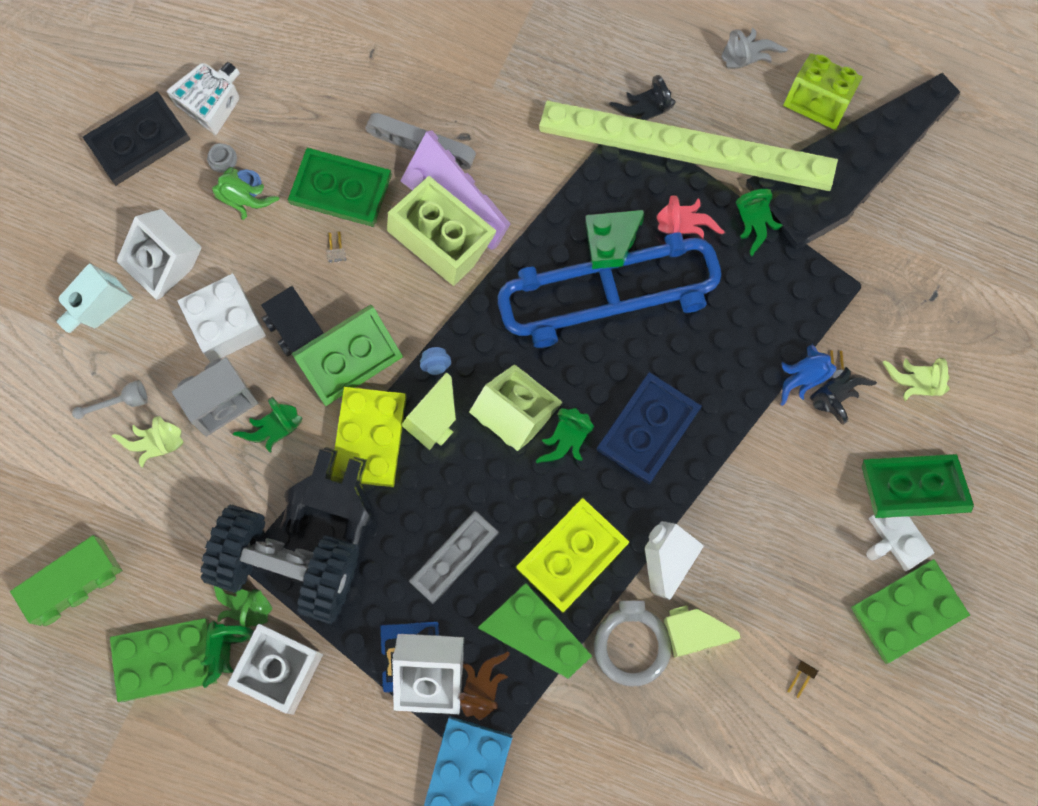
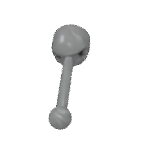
M140 380L131 382L123 388L121 396L85 408L76 407L73 409L72 415L76 419H81L87 413L123 401L131 407L147 404L148 397L145 387Z

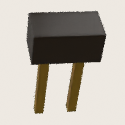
M802 660L796 666V669L799 671L787 691L790 693L801 672L808 675L796 696L797 698L800 697L810 677L815 679L819 670Z

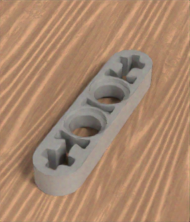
M372 113L365 127L366 131L372 136L414 152L418 149L427 130L379 113ZM436 134L439 138L437 141L445 150H449L456 158L455 162L461 169H470L476 152L463 143Z

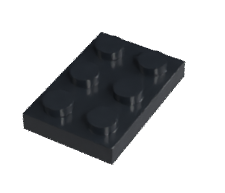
M158 91L83 136V139L115 186L191 140Z

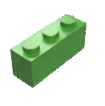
M92 535L16 586L10 593L28 623L48 626L61 617L60 613L68 607H76L89 598L88 594L96 588L101 589L116 580L115 575L123 570L104 540Z

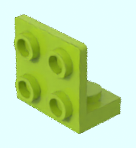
M810 53L797 74L783 106L836 130L863 77L850 67H841L831 62L824 55Z

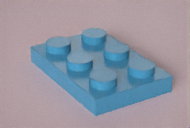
M449 717L424 806H494L513 735Z

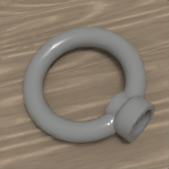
M619 601V610L610 614L597 630L594 640V653L599 667L611 680L625 686H641L654 681L665 670L671 656V641L663 622L656 615L645 610V601ZM626 621H639L646 624L653 630L658 640V654L654 663L648 669L639 673H627L618 669L608 656L607 641L610 633L617 625Z

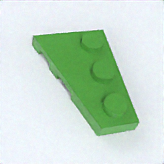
M527 584L522 586L478 627L481 631L495 637L504 644L518 650L567 679L592 657L586 648Z

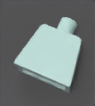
M89 263L59 296V302L67 311L56 321L68 333H71L80 323L97 328L134 297L115 276Z

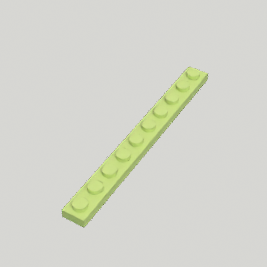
M546 101L539 125L540 132L826 191H830L832 188L838 159L552 101Z

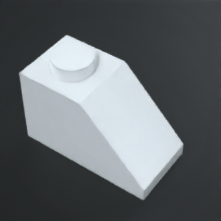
M661 521L651 531L649 542L645 546L651 592L656 596L669 600L704 547L703 544L677 524Z

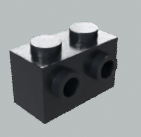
M293 286L261 304L266 313L261 318L271 333L275 330L278 331L282 339L277 342L287 357L324 334Z

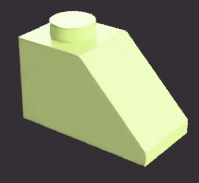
M448 373L438 381L401 425L429 450L436 442L442 446L453 433L449 427L456 419L452 378Z
M688 606L670 610V616L663 620L670 637L674 658L730 643L741 638L737 630L699 609L689 611Z

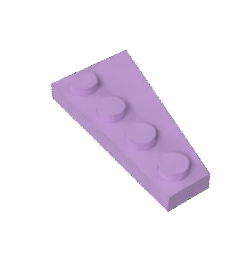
M432 130L427 131L401 182L413 190L428 176L433 178L497 230L487 246L491 250L497 248L511 223L489 197L479 191L474 185L475 181L468 173L463 172L455 162L456 158L449 150H445L437 141L439 138Z

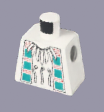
M226 62L217 72L207 64L202 63L170 87L167 93L177 108L216 135L239 101V95L232 82L238 77L240 72L230 62Z

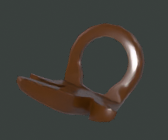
M509 652L484 662L477 678H475L472 666L463 664L468 673V678L463 693H459L457 699L460 700L465 716L474 715L477 719L481 720L490 714L493 709H497L498 703L494 701L497 685L501 680L508 678V676L498 674L490 682V675L494 666L508 658Z

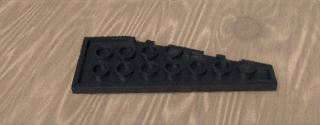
M941 73L800 150L799 152L838 159L830 191L758 176H752L747 179L746 187L750 192L758 189L771 190L773 198L769 203L772 218L776 223L782 224V227L779 229L797 250L846 223L853 216L854 211L859 205L870 197L871 192L879 183H883L910 153L911 148L924 138L930 127L935 122H938L959 99L960 91Z

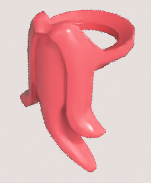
M672 195L670 196L669 204L656 217L659 222L658 230L666 234L678 232L682 234L693 233L703 239V230L696 227L701 225L709 227L718 234H724V230L710 216L695 213L700 208L699 198L692 206H680L678 197Z

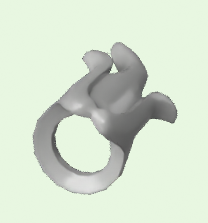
M754 28L751 29V34L748 37H745L739 29H735L730 32L729 42L725 46L721 58L726 62L727 68L738 69L760 60L769 63L772 61L769 54L760 52L770 50L785 53L788 49L768 39L753 42L757 34Z

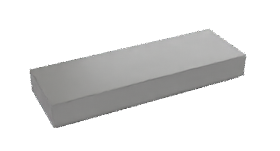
M474 511L409 582L434 604L499 534L498 531Z

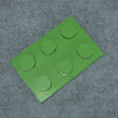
M371 304L292 353L325 407L343 396L344 387L355 388L403 358V355Z
M935 559L850 607L885 664L894 661L970 616Z
M204 618L110 637L117 702H126L201 687L203 680L209 672V665L202 666L200 664L205 657L209 619Z

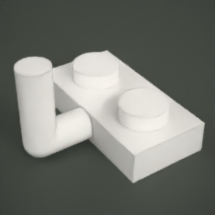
M872 515L868 518L883 539L867 550L866 555L868 559L876 560L891 550L906 572L935 553L909 516L875 518V515Z

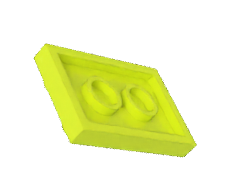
M344 387L335 442V450H338L332 475L344 478L349 459L357 456L367 459L361 484L394 487L402 434L401 425L404 420L407 399L405 393Z
M582 498L516 566V569L555 607L564 613L629 544V541Z

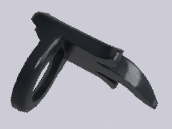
M655 75L652 78L650 90L639 95H632L627 92L628 101L635 105L625 106L617 102H610L609 105L623 115L629 117L642 115L641 120L647 121L671 110L676 101L671 98V91L667 88L664 79L660 75Z
M845 367L839 376L816 390L810 396V399L813 401L815 409L832 413L844 425L848 422V416L841 402L849 397L859 398V393L854 389L857 385L873 386L877 382L862 375H851L849 368Z

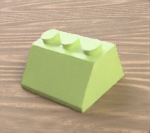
M430 176L424 179L388 212L387 232L453 286L475 266L497 231Z

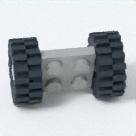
M228 505L227 508H224L222 516L217 518L216 526L212 528L210 540L207 541L205 546L207 549L202 557L204 563L200 570L202 573L201 580L204 583L237 593V591L242 589V585L247 582L248 574H251L254 565L304 581L300 589L301 596L298 599L299 614L329 624L335 622L337 615L341 612L342 605L346 601V595L350 590V584L355 575L354 570L358 563L359 546L325 535L319 541L318 547L315 548L314 552L296 548L294 552L283 548L284 543L274 539H265V542H261L265 532L263 530L265 527L264 515L235 505Z

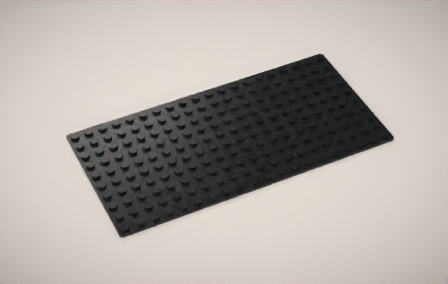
M599 144L387 390V392L406 394L405 420L438 381L448 373L452 378L456 420L449 427L453 431L442 446L436 442L430 450L402 427L394 487L361 484L371 504L374 520L370 526H366L357 558V567L354 570L355 575L351 581L350 590L346 595V601L342 605L341 612L337 615L335 622L329 624L299 614L298 599L301 596L300 589L304 581L254 565L249 575L382 688V673L389 666L388 658L381 653L380 628L382 625L438 622L439 636L463 637V664L472 666L475 678H477L484 662L509 652L506 660L492 668L490 682L498 674H504L508 678L498 683L494 700L498 703L497 709H493L485 718L479 720L474 715L465 716L461 705L460 714L412 713L442 738L449 717L512 735L559 674L504 644L495 637L481 631L478 627L522 586L527 584L575 638L583 644L647 563L645 546L649 542V535L654 527L659 525L661 521L674 524L679 522L781 392L784 381L793 375L783 370L782 362L787 365H794L808 357L807 347L811 344L815 347L860 291L861 283L806 244L796 250L780 229H770L767 223H765L767 237L754 255L751 256L750 250L757 239V235L752 227L748 238H740L745 231L740 211L736 205V201L740 196L695 163ZM672 195L678 197L680 206H692L699 198L700 208L695 213L710 216L724 230V234H718L707 226H696L703 230V240H706L714 248L721 268L720 282L714 290L704 294L707 305L701 310L685 313L682 310L680 300L562 327L555 329L558 341L544 348L534 347L531 335L518 336L512 334L506 329L498 307L499 291L505 283L518 279V272L521 269L535 267L537 274L591 261L585 224L586 215L643 210V223L639 225L632 247L628 249V252L666 244L664 238L669 234L658 230L659 222L656 217L669 204V199ZM693 233L682 234L683 239L700 238ZM698 250L686 251V253L677 257L664 256L611 269L620 301L703 282L709 277L704 255ZM599 272L541 285L533 291H516L510 295L514 319L520 324L608 304ZM429 348H443L446 350V354L450 356L451 365L443 373L432 375L421 369L420 360L422 353ZM514 364L562 401L559 408L533 439L519 451L507 445L501 437L488 427L482 425L476 417L469 413L484 386ZM649 372L702 406L650 485L597 451V447ZM561 408L567 410L576 408L580 414L589 415L594 428L587 434L579 449L582 461L574 458L572 446L565 456L558 460L536 463L539 457L553 453L557 449L560 440L554 445L549 446L544 444L542 440L553 436L560 421L558 412ZM583 498L629 541V544L568 609L562 613L516 569V566ZM306 507L300 533L294 534L289 533L288 528L287 531L280 529L285 513L284 510L264 533L261 542H265V539H274L284 543L283 548L294 552L296 548L314 552L315 548L318 547L319 541L325 535L343 540L348 521L344 517L313 507ZM476 511L499 534L440 598L432 604L409 581L468 517ZM464 667L462 672L461 693H463L464 687L468 678V673Z

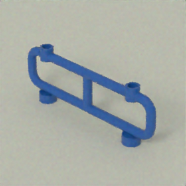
M680 232L667 235L664 238L666 244L628 252L623 266L664 256L677 257L683 255L686 251L698 250L704 255L709 277L703 282L623 301L619 299L611 269L618 267L592 269L590 261L537 274L535 267H526L518 272V279L505 283L499 291L498 307L506 329L512 334L518 336L531 335L534 347L544 348L558 341L555 329L680 300L683 312H696L707 305L704 294L714 290L720 282L721 268L716 252L706 240L700 238L683 239ZM599 272L608 304L526 324H520L515 321L510 304V295L520 290L533 291L541 285Z

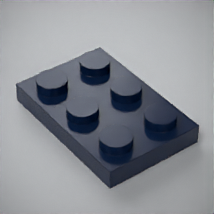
M649 372L597 447V451L650 485L702 406Z

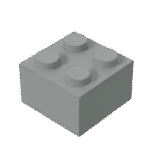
M227 357L210 362L205 367V371L195 377L190 376L183 379L177 385L178 388L171 391L189 421L206 437L259 404Z

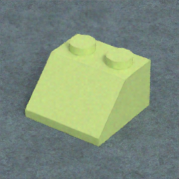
M514 364L484 386L469 413L476 417L482 425L488 427L501 437L507 445L519 451L533 439L559 408L562 401Z

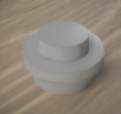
M220 143L211 147L207 155V161L212 170L224 173L229 167H235L237 154L231 146Z

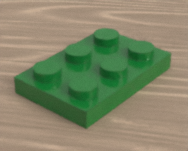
M307 147L289 194L288 202L290 205L374 227L392 173L390 169Z
M957 454L863 460L861 467L875 518L971 513L974 503Z

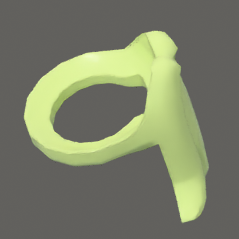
M905 358L903 368L911 374H902L889 362H882L891 378L898 384L912 387L903 394L904 401L911 395L942 396L950 390L947 385L949 375L945 358L936 359L932 366H913Z
M161 416L154 417L152 428L140 430L133 425L134 434L143 439L132 442L120 435H112L113 438L130 451H147L139 458V464L142 468L149 458L171 453L184 443L180 437L181 429L165 422Z

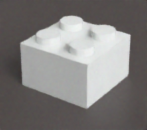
M234 274L177 300L202 353L210 362L221 359L266 336Z
M258 624L227 685L286 714L294 715L323 654Z

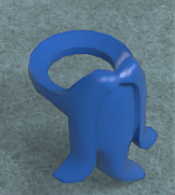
M811 344L807 347L808 357L794 365H787L782 362L783 370L793 375L784 381L781 406L787 402L789 393L793 388L802 385L798 393L800 398L804 400L807 390L825 382L834 374L837 367L831 363L830 355L818 352L816 347Z

